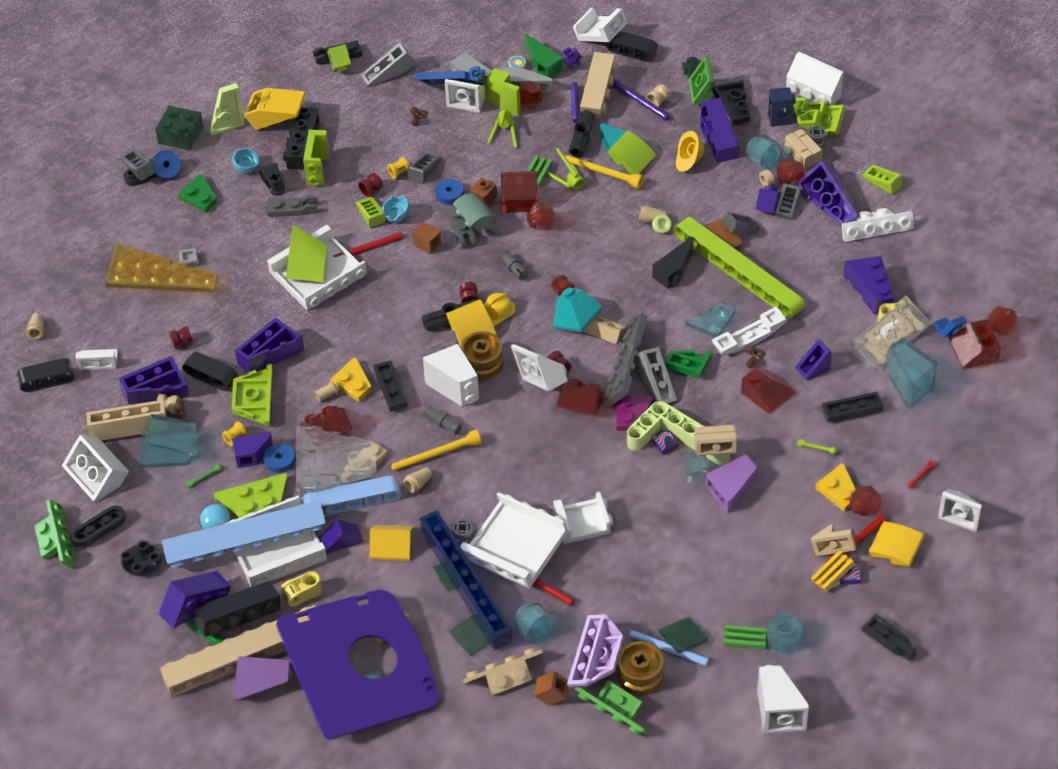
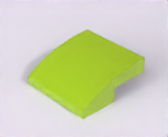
M629 130L607 152L618 166L622 164L630 175L639 174L656 155L642 139Z

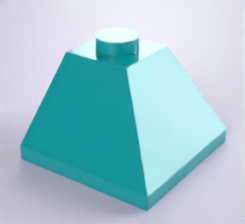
M567 288L557 299L553 326L556 329L583 332L603 310V307L582 289Z

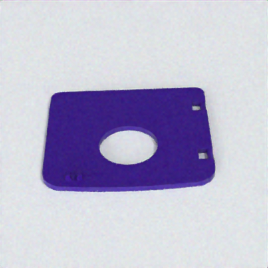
M374 590L356 597L352 596L309 608L302 612L284 615L277 619L276 628L324 738L332 740L428 711L437 704L439 692L427 658L407 616L396 597L389 591ZM367 599L368 604L358 605L357 601ZM308 616V621L299 623L297 618ZM373 637L387 642L395 651L397 665L393 672L386 677L379 679L363 677L349 663L348 651L356 641L363 638Z

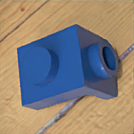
M964 316L952 319L951 321L945 317L935 321L933 325L941 337L946 338L959 334L967 320Z

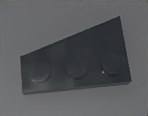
M743 80L715 85L712 89L716 98L721 97L726 113L734 125L750 122L751 119Z

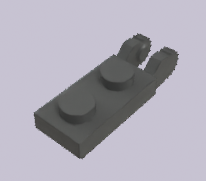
M310 195L304 198L268 199L267 214L268 217L313 214L318 210L316 205L318 199L316 196Z
M457 208L445 211L449 225L461 248L466 247V238H469L472 245H476L474 231L465 224V218H461L456 213Z

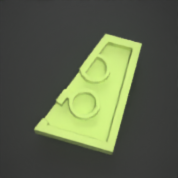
M236 83L219 89L210 128L212 136L245 125L239 87Z

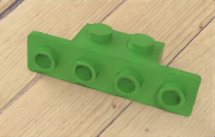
M48 499L46 504L49 516L34 526L41 557L47 560L58 552L60 562L73 569L76 567L75 554L72 550V541L68 534V524L63 513L64 508L60 503Z
M607 680L597 698L579 686L574 688L580 692L578 697L586 702H589L591 699L597 703L595 708L603 713H606L608 710L614 714L612 719L623 725L624 721L630 724L629 730L640 736L641 733L649 734V731L633 722L644 703L614 683Z

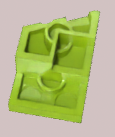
M494 68L486 79L485 84L482 85L485 86L486 99L501 110H508L513 115L518 116L521 112L520 87L510 84L509 72Z
M796 98V104L793 107L800 127L809 130L812 126H821L825 129L826 135L838 136L846 110L844 105L827 106L825 101L809 102L807 98Z
M293 225L286 279L324 282L328 245L296 225Z

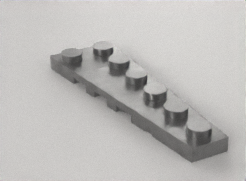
M643 313L632 317L628 322L629 328L623 336V345L618 350V359L613 364V373L607 380L609 383L608 387L602 394L604 398L601 405L606 409L629 392L632 377L629 374L635 369L636 364L633 361L638 357L639 352L636 349L641 344L648 317Z

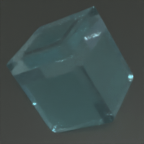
M686 453L685 471L688 483L692 482L693 473L708 472L706 455L697 456L696 453Z

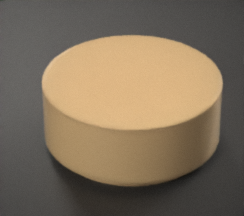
M766 169L759 173L760 182L764 187L765 185L774 186L775 180L769 170Z

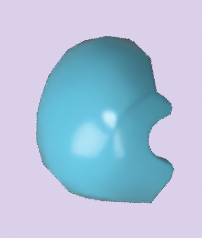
M242 148L235 151L232 156V163L234 169L239 173L248 174L257 168L259 158L252 149Z
M391 196L384 203L382 210L385 213V218L390 222H401L407 218L410 209L409 202L405 196Z
M212 504L204 508L200 516V523L203 529L220 526L230 521L228 510L219 504Z

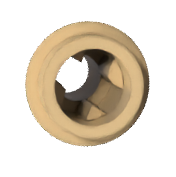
M647 205L645 207L641 206L639 221L652 223L655 217L666 215V212Z
M34 313L26 327L28 337L34 340L40 339L45 333L43 316L40 313Z
M425 467L407 475L403 480L405 489L410 493L418 492L432 477V472Z

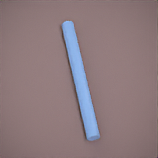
M634 630L630 631L629 638L649 642L657 646L658 649L704 666L708 664L709 658Z

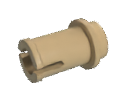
M329 381L328 385L315 391L314 394L318 401L322 402V400L333 394L337 395L340 388L335 381Z

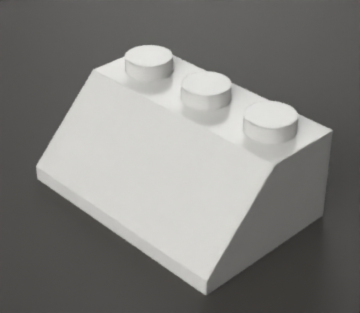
M798 52L787 74L786 87H790L791 92L813 102L825 101L827 106L834 105L841 98L843 71Z
M515 344L511 346L523 380L547 391L568 381L566 377L567 371L563 364Z
M80 435L62 464V467L95 502L119 488L129 473L127 468L97 436Z

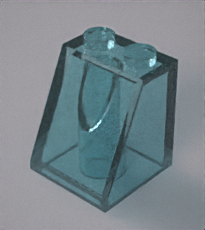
M902 337L897 342H893L888 349L889 356L886 373L904 404L910 408L934 387L938 362Z
M151 414L140 436L139 467L152 468L190 465L192 459L196 458L198 453V447H195L199 432L196 431V423Z

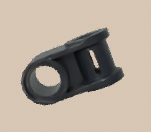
M274 162L259 168L260 176L272 195L283 194L285 192V185L282 182L283 175L277 163Z

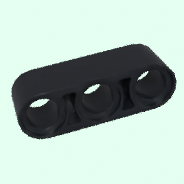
M619 31L610 42L606 43V48L615 54L649 62L657 51L658 45L654 40Z
M196 351L182 365V369L189 376L222 391H226L233 383V379L238 377L237 372L232 367Z
M68 358L23 367L17 372L20 389L23 392H32L72 382L75 378L72 362Z

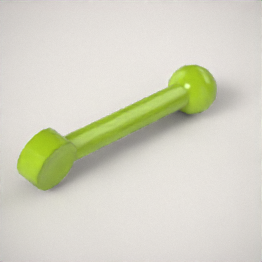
M803 439L797 441V446L800 448L806 446L828 451L832 455L837 453L835 447L828 448L806 443Z

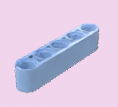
M391 475L309 492L303 496L302 500L303 504L320 500L323 515L329 516L397 501L401 498V491L397 477Z

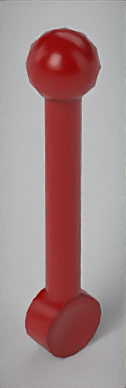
M929 461L927 467L913 481L908 482V487L914 488L916 483L930 469L935 468V462Z

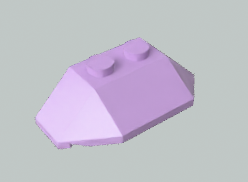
M606 614L587 616L567 682L569 687L588 686L603 680L615 672L624 636Z

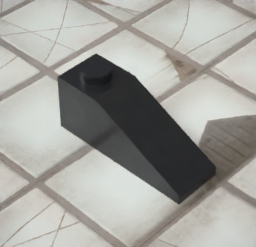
M690 237L652 265V277L667 289L676 285L681 280L694 252V238Z

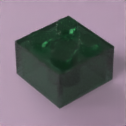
M169 105L155 128L158 144L191 151L204 127L201 112Z

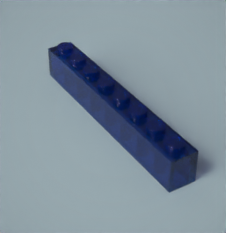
M438 510L420 517L422 535L493 650L495 651L512 643V628Z

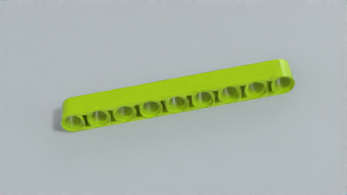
M687 217L673 228L675 235L683 242L693 237L695 251L773 308L777 307L785 317L791 319L805 308V302L798 294L693 218Z

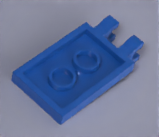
M475 66L470 68L468 72H415V80L426 85L445 84V79L471 84H485V80H480L479 75L486 74V70Z

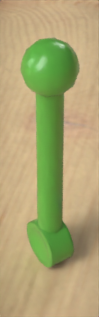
M217 464L215 468L198 478L186 481V487L189 489L193 488L195 483L216 471H221L222 465Z

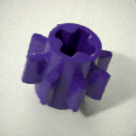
M568 47L562 51L565 54L562 56V59L568 67L573 65L575 68L581 64L579 60L582 56L575 47L573 49Z

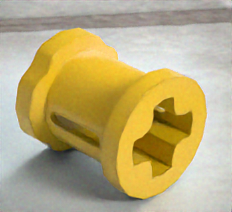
M401 157L396 163L387 165V170L390 176L396 179L401 173L408 172L410 165L404 157Z
M240 422L234 423L231 429L222 432L224 441L231 447L233 446L232 438L248 435L247 430Z

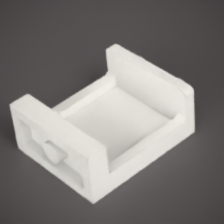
M590 8L573 26L578 41L610 42L628 22L621 8H617L610 16H597L595 9Z
M596 492L595 499L563 506L561 499L553 501L554 516L561 517L568 529V533L563 539L564 544L610 534V526L613 525L611 514H607V501L605 498H602L600 492Z

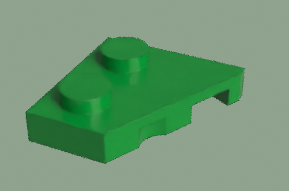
M202 174L197 175L178 193L180 200L204 213L217 203L216 196Z
M695 350L684 352L671 351L664 364L666 369L700 378L712 357L713 351L706 350V354H695Z

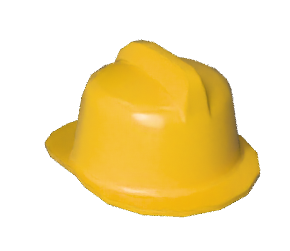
M687 131L680 138L676 158V167L680 172L688 171L704 154V144L694 131Z
M507 293L491 294L487 298L486 303L483 304L493 326L511 317L516 311L515 304L509 299Z

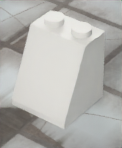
M458 344L423 357L425 382L428 386L460 406L472 404L479 400L478 376Z
M773 665L759 667L757 692L763 733L806 731L808 703L783 668Z

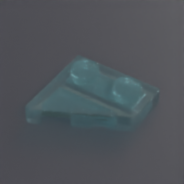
M718 302L709 309L700 311L699 315L693 319L687 318L685 325L716 338L720 336L735 315V309Z

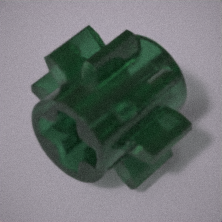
M697 57L686 58V62L682 63L683 74L690 78L702 60H699Z

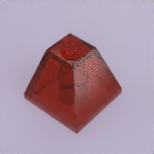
M754 368L742 378L741 393L768 414L789 399L796 391L767 369Z

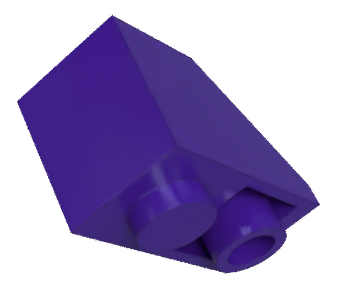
M765 185V188H760L755 210L775 213L781 191H777L778 187Z
M271 432L232 438L237 468L255 466L263 459L265 450L273 445Z

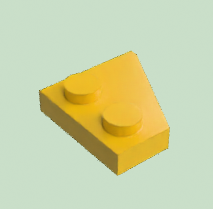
M355 357L330 379L331 382L335 381L338 384L340 391L358 402L372 391L371 385Z
M843 463L817 482L815 486L817 491L844 512L858 501V493Z

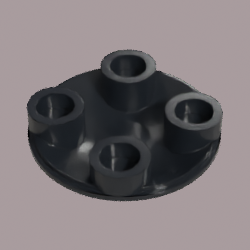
M140 541L138 545L132 546L121 554L123 569L135 576L152 573L159 567L162 560L160 551L155 546L149 545L148 541Z

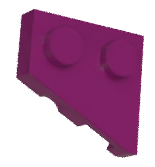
M624 396L617 401V431H627L649 406L654 403V396Z

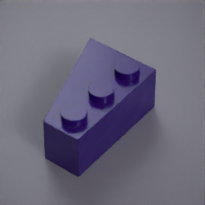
M721 97L701 102L700 128L716 162L737 159V151L740 150L739 143L735 139Z
M881 256L845 261L843 276L853 284V289L860 293L862 300L874 315L879 313V308L882 304L894 303L895 297Z
M275 317L235 350L237 364L248 373L254 370L256 372L266 368L268 364L273 365L304 351L302 335Z
M172 356L119 378L121 391L128 404L157 401L159 394H165L167 397L172 395L179 396L180 398L189 397L188 385Z
M217 571L171 581L158 614L174 629L195 618L194 607L228 596L232 585Z

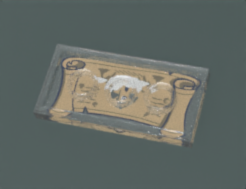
M905 296L853 340L851 344L878 371L928 328L932 322Z

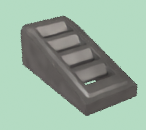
M135 149L120 157L121 161L140 180H144L155 173L152 162Z
M425 152L408 167V179L422 184L440 162L441 157Z
M783 184L774 216L793 219L801 194V187ZM782 204H783V205H787V206H792V207H791V208L784 207V206H782ZM780 209H781V210H785V211H789L790 214H789V213L780 212Z
M728 212L722 220V224L731 234L760 229L758 224L750 216Z

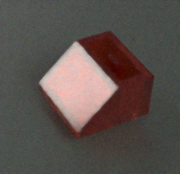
M537 171L502 172L503 213L539 212Z
M988 319L970 322L949 339L962 369L999 361L1001 346Z
M571 379L561 384L557 407L591 415L598 413L603 400L602 394L605 390L601 388L600 384L590 383V385L582 384V380Z
M332 405L322 408V412L319 414L311 413L305 416L304 421L300 422L301 427L315 445H320L353 429L345 409L337 406L332 407Z

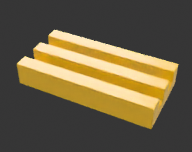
M839 550L811 577V580L827 592L855 563Z

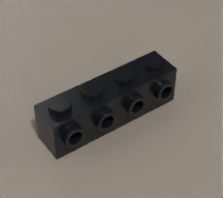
M301 107L298 116L292 119L293 126H290L289 129L290 138H287L286 141L287 151L283 153V161H286L287 169L304 170L303 158L309 130H318L320 121L318 108Z
M270 581L194 607L195 623L204 637L281 611L280 595Z

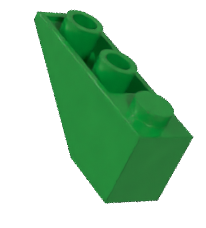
M524 34L525 49L536 73L552 78L563 70L562 57L559 54H556L535 38Z

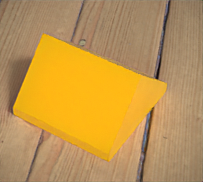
M374 524L370 528V559L410 561L414 526Z

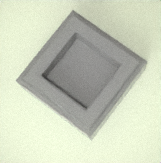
M196 248L178 251L181 269L199 266Z

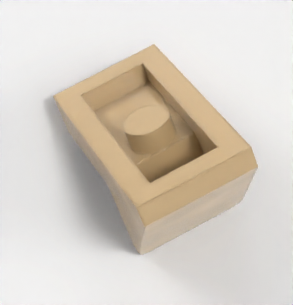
M830 524L811 537L816 556L835 554L839 550L841 552L856 550V543L851 529L835 531L834 525Z

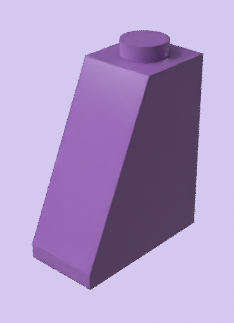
M745 454L706 474L705 486L727 513L731 512L756 480L757 465L754 460H750Z
M237 656L233 698L241 699L288 682V677H292L293 665H289L290 660Z

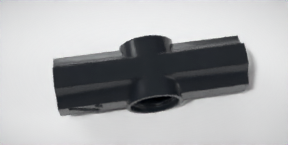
M590 110L580 112L578 121L574 125V134L569 146V153L573 157L579 158L584 155L586 146L590 141V132L595 119V114Z
M472 299L460 304L446 303L442 306L441 310L422 315L421 318L425 330L429 331L444 325L451 327L446 313L476 300Z

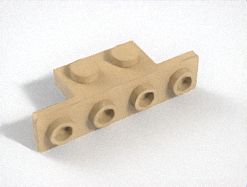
M533 647L523 651L525 655L517 658L515 654L505 658L506 663L499 666L497 662L485 666L486 671L481 673L478 672V669L466 673L467 678L462 680L463 684L485 676L491 694L494 695L528 682L532 678L525 660L543 653V650H536Z

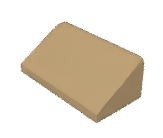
M596 316L583 331L616 344L627 327Z

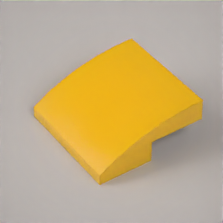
M480 299L446 313L452 331L456 333L460 347L465 337L471 333L485 331L497 335Z
M883 521L869 553L871 557L890 559L891 564L910 567L923 541L924 534L900 524Z

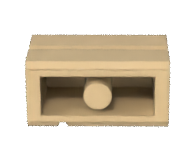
M803 129L786 135L784 150L787 154H791L794 157L796 164L801 165L806 170L813 165H817L822 160L823 150Z
M734 425L694 427L696 455L736 453Z

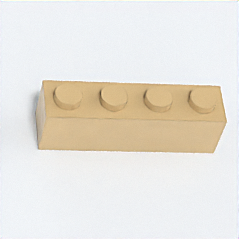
M594 52L580 104V112L590 110L595 114V119L601 120L603 113H606V99H610L611 89L609 88L614 83L613 72L617 71L618 62H615L614 54Z
M164 400L86 413L89 435L97 436L101 441L169 429Z

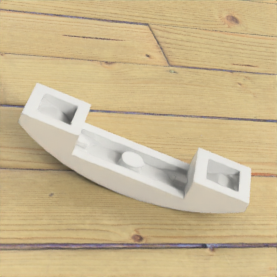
M774 307L761 314L760 320L731 335L729 332H726L712 339V343L722 355L744 350L748 346H753L774 333L786 322V318L777 307Z

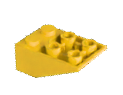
M265 88L253 92L244 116L255 130L267 128L270 125L279 124L288 119H294L299 114L306 92Z

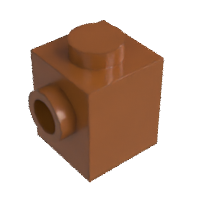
M481 177L469 192L478 194L488 207L497 197V186L492 181Z
M425 222L416 227L412 232L413 245L429 254L442 244L441 231Z
M556 671L538 677L534 697L548 706L566 699L568 679Z

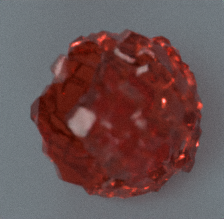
M533 81L521 83L519 86L520 106L527 108L539 106L543 99L541 86Z
M789 158L782 159L778 163L776 174L781 184H789V181L799 180L804 176V167L799 161Z
M542 202L535 203L527 213L529 226L536 229L537 224L539 226L545 225V230H548L555 219L551 206Z
M998 306L988 315L987 322L992 332L1006 336L1018 326L1016 311L1010 308Z
M859 486L851 494L849 499L850 508L854 514L868 516L869 512H874L876 515L878 510H880L882 499L877 490L872 486Z

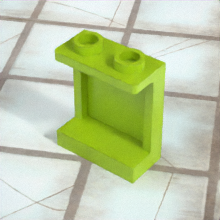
M309 130L303 158L307 185L324 186L322 160H329L330 157L327 130Z

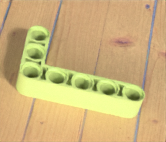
M658 401L653 403L628 428L627 446L630 450L639 451L660 430L666 431L669 429L677 440L696 451L694 427H703V425L667 403ZM731 454L703 455L719 465L729 463Z

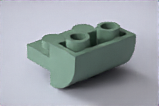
M465 194L453 203L457 208L456 213L461 218H465V224L471 230L476 229L481 232L485 229L486 231L491 230L496 233L500 229L493 220L495 218L494 214L478 194Z

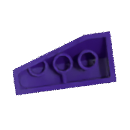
M821 160L796 182V185L801 187V192L805 198L812 201L841 225L853 222L859 217L844 182L832 163Z

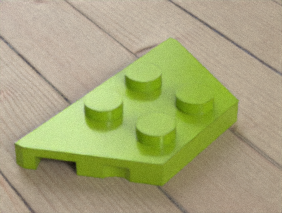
M272 364L266 365V369L256 372L254 370L245 376L233 379L232 414L265 426H270Z
M283 473L213 493L214 499L217 502L220 501L228 512L234 514L235 518L238 519L251 512L280 503L284 498L288 475Z

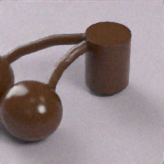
M412 107L410 112L414 117L411 120V124L417 126L420 119H424L428 112L421 110L420 115L424 117H419V109Z
M748 346L746 351L753 356L746 362L747 367L752 368L757 361L762 360L766 353L763 350L756 352L755 347Z
M177 403L175 406L176 415L182 420L184 431L188 432L195 428L192 421L185 424L184 405Z

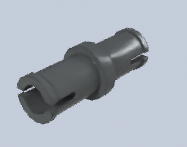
M503 250L502 252L506 257L500 253L499 259L507 265V269L513 272L519 280L526 279L522 273L527 277L529 272L521 265L520 260L514 258L508 250Z
M430 405L423 413V416L434 421L438 427H444L455 435L461 430L462 424L451 419L447 413H441Z

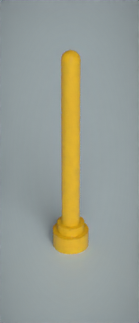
M569 155L565 156L571 164L627 181L631 187L640 189L643 184V175L637 173L628 175Z
M477 429L470 431L465 438L395 462L391 465V469L396 471L466 445H473L475 447L482 444Z

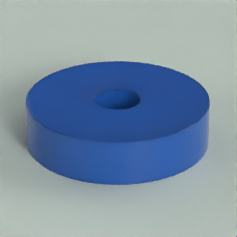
M170 150L158 152L151 161L155 170L154 174L162 179H170L180 170V159ZM163 162H167L169 166L167 168L164 167Z
M455 179L442 180L435 186V197L443 204H453L459 197L464 195L463 185Z
M273 444L264 452V464L268 470L275 473L288 471L295 463L294 450L287 444Z

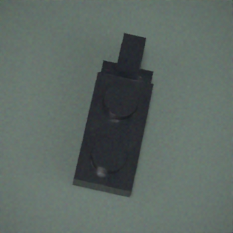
M875 614L862 626L864 633L893 654L901 655L908 661L916 657V649L911 646L908 636L879 615Z

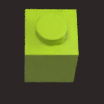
M346 45L329 48L327 53L333 71L343 72L348 70L347 67H350L351 61Z

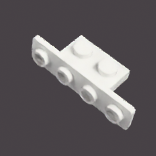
M887 208L877 209V212L872 213L868 211L860 212L859 217L854 222L842 224L843 240L848 242L914 229L913 213L907 211L893 214Z

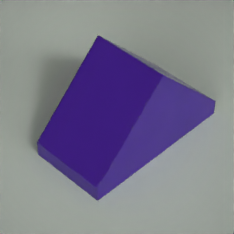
M818 339L795 368L806 380H810L830 369L832 351L821 339Z
M338 519L319 536L320 542L325 547L326 554L364 542L357 524Z

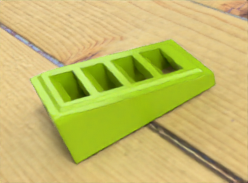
M872 165L862 175L864 179L892 195L903 186L901 174Z
M373 197L355 202L369 228L386 223L385 213Z

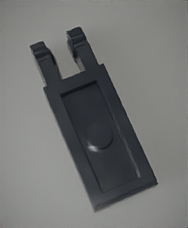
M358 40L344 43L350 59L362 57V50ZM344 44L326 48L319 47L313 50L316 64L330 63L327 53L328 49Z

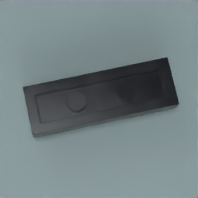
M392 361L373 365V370L389 412L408 407L407 399Z
M877 391L822 403V410L828 423L883 411L884 408Z

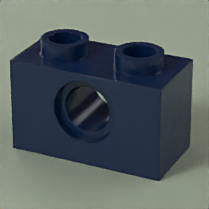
M790 87L769 89L768 118L771 127L792 124V117H795L793 105L796 104L795 94H792Z

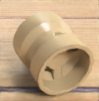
M661 84L656 86L654 91H650L646 95V100L657 107L670 98L669 90Z
M159 394L157 401L164 400L166 411L170 414H176L175 406L177 403H180V397L176 395L167 397L165 394Z

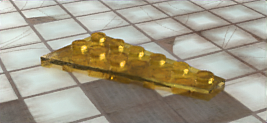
M116 242L105 283L106 287L215 292L218 275L205 269L188 267L186 263L180 262L178 264L172 262L170 258L148 251L144 253L137 251L132 246L129 248L124 247L122 243Z

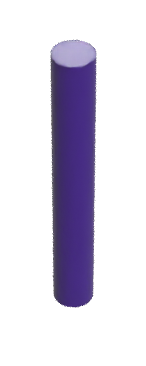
M572 82L573 122L577 123L579 118L578 83Z

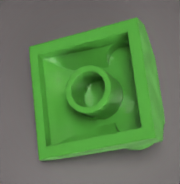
M706 56L689 78L692 104L698 106L701 102L712 100L713 98L712 89L715 83L711 62Z

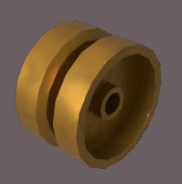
M485 331L471 333L465 337L461 344V350L476 372L478 380H487L497 376L503 369V345L500 338L493 333Z
M636 641L622 648L617 662V678L619 685L626 692L636 696H645L659 689L663 682L664 658L657 646L649 642Z

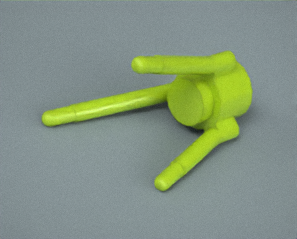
M502 110L499 112L498 119L495 121V126L487 142L488 144H491L498 126L501 128L510 126L514 148L518 147L514 128L515 121L512 120V113L510 111Z
M557 147L556 151L571 172L567 175V182L550 172H547V175L565 185L568 189H580L584 185L585 180L581 177L574 164H570L562 151Z

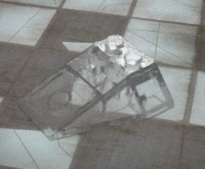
M296 426V493L320 492L376 476L375 441L352 435L351 437L340 435V432L324 431L322 427Z

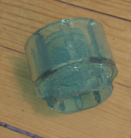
M766 135L756 136L749 141L746 147V154L751 163L762 170H770L779 161L782 154V146Z
M526 603L517 610L514 618L516 630L530 644H539L545 641L552 634L556 626L554 616L539 603Z
M788 613L774 616L767 626L766 641L768 647L780 655H790L800 649L803 638V625L801 621Z

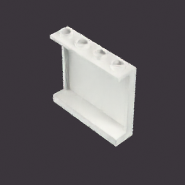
M328 225L310 234L328 245L324 282L286 279L289 248L267 260L269 272L307 311L367 274L365 261L359 263L332 236L331 228ZM341 252L344 253V255H341V256L336 257V258H334V256H333V255L338 254V253H341Z
M498 492L499 503L470 544L463 542L459 550L465 560L530 589L567 535L568 529L561 517L551 516L543 509H535L526 502L521 503L508 494L503 495Z
M299 496L288 498L283 502L251 512L246 516L233 519L227 523L301 505ZM308 529L302 531L303 534L291 537L290 534L284 535L283 540L271 542V539L263 541V545L252 547L251 544L243 546L244 550L234 553L250 587L267 581H274L327 560L323 543L319 542L315 532H311Z

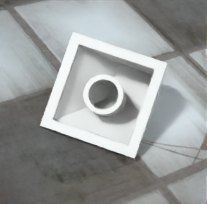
M445 79L447 107L480 113L486 99L485 86Z
M947 489L942 493L938 518L976 532L982 505L959 491Z

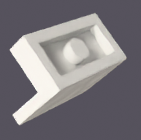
M117 349L82 350L76 352V362L79 370L117 368Z

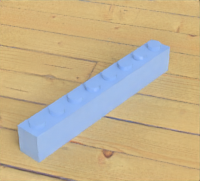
M320 500L161 541L167 564H172V567L184 565V561L192 559V562L204 560L206 555L212 554V557L224 555L223 551L231 549L232 552L244 550L243 546L251 544L252 547L263 545L265 540L271 539V542L283 540L284 535L290 534L291 537L302 535L304 530L310 529L311 532L322 530V526L326 523Z

